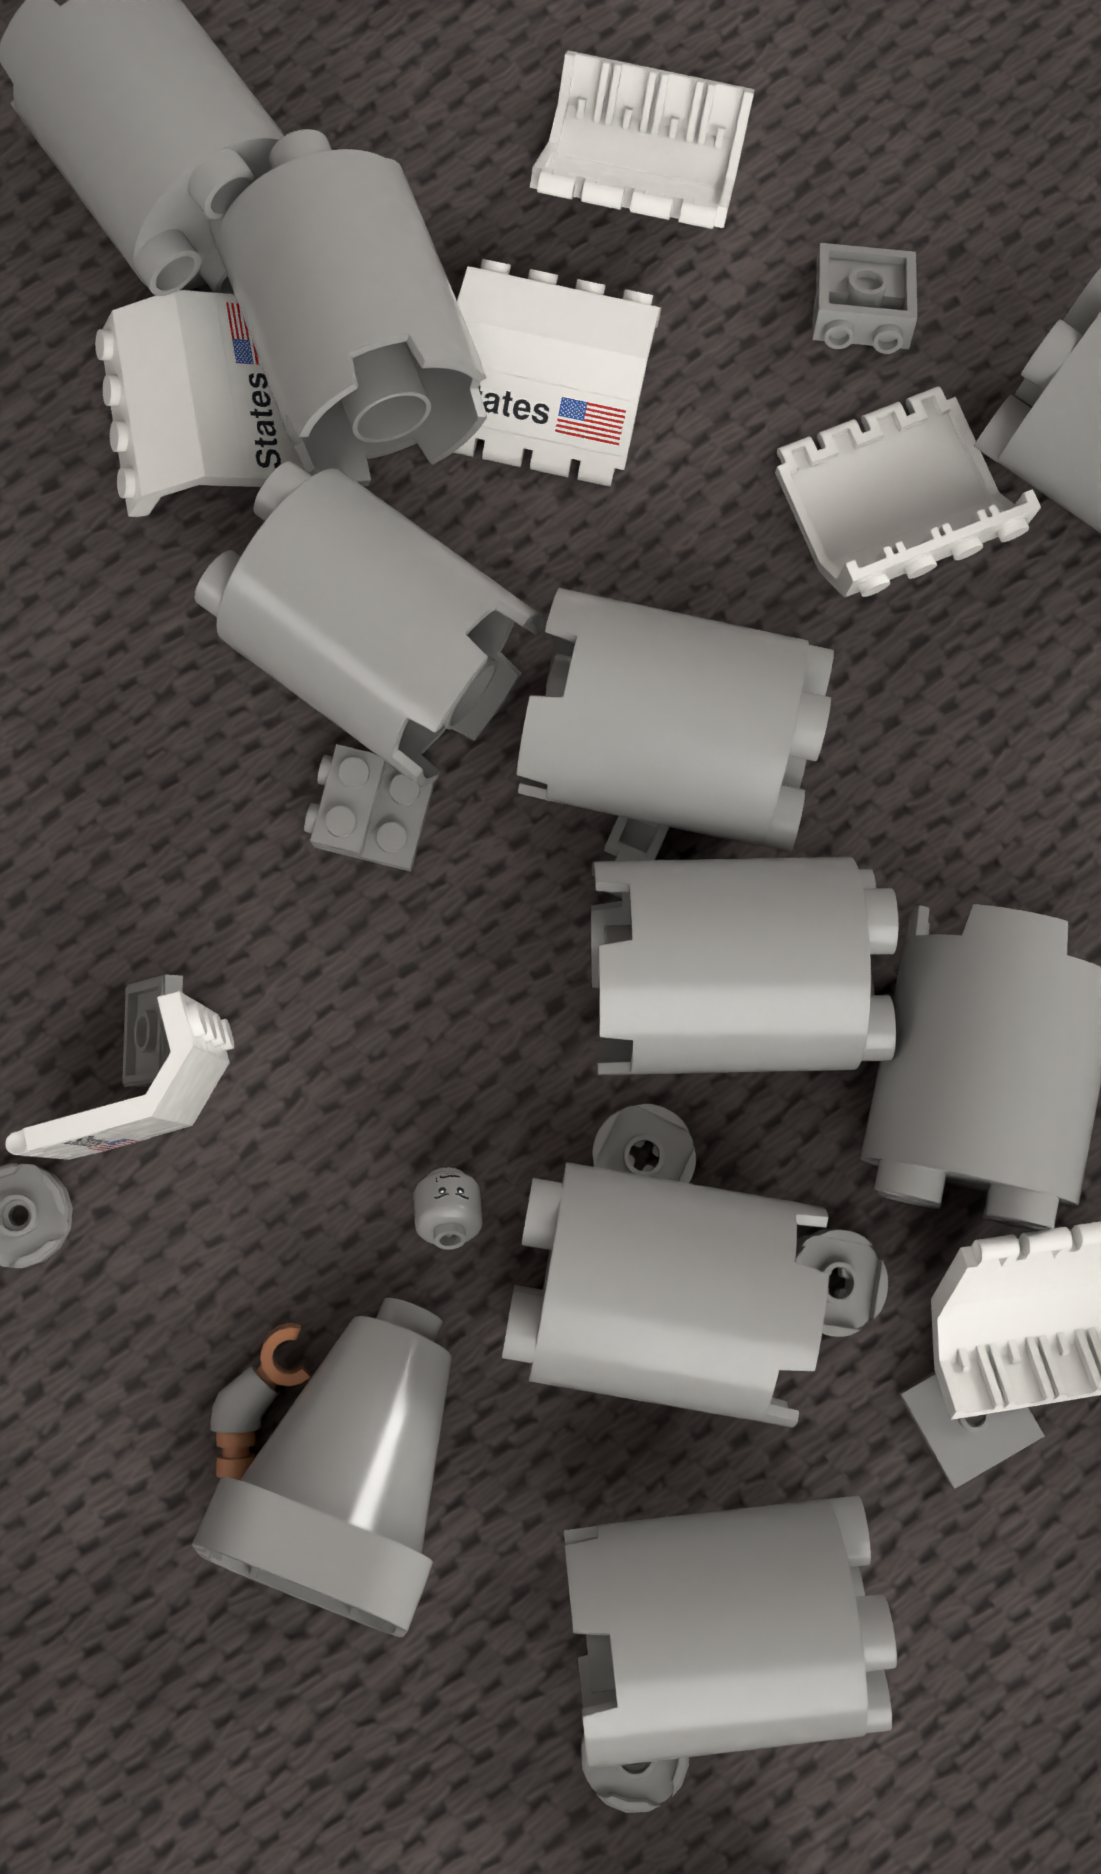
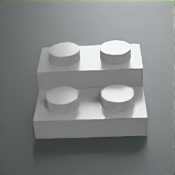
M820 243L817 255L812 340L825 341L833 349H843L850 344L870 345L883 354L894 353L900 348L909 349L917 322L916 252Z
M336 744L334 755H324L320 764L317 782L325 786L320 804L311 803L307 811L304 831L312 834L310 842L314 848L411 872L435 781L421 787L377 754Z

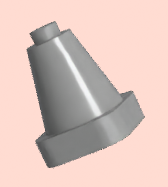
M385 1298L376 1319L365 1316L354 1317L241 1479L220 1478L192 1543L197 1553L202 1558L241 1576L379 1631L404 1637L408 1632L433 1565V1561L422 1554L452 1360L451 1354L435 1343L443 1324L442 1320L422 1307L394 1298Z

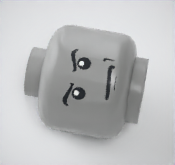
M439 1168L429 1173L427 1177L417 1184L413 1193L414 1219L417 1234L423 1240L442 1249H456L479 1233L483 1225L481 1194L478 1183L471 1176L464 1174L456 1168Z

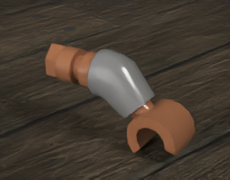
M287 1323L278 1325L271 1330L263 1341L260 1356L261 1366L258 1369L250 1366L218 1393L212 1407L210 1430L216 1432V1446L222 1448V1454L216 1456L217 1477L241 1479L256 1457L254 1453H249V1447L256 1444V1430L262 1428V1417L279 1395L276 1387L278 1385H298L310 1378V1372L302 1364L294 1369H285L276 1363L273 1356V1351L277 1345L283 1341L297 1340L301 1325Z

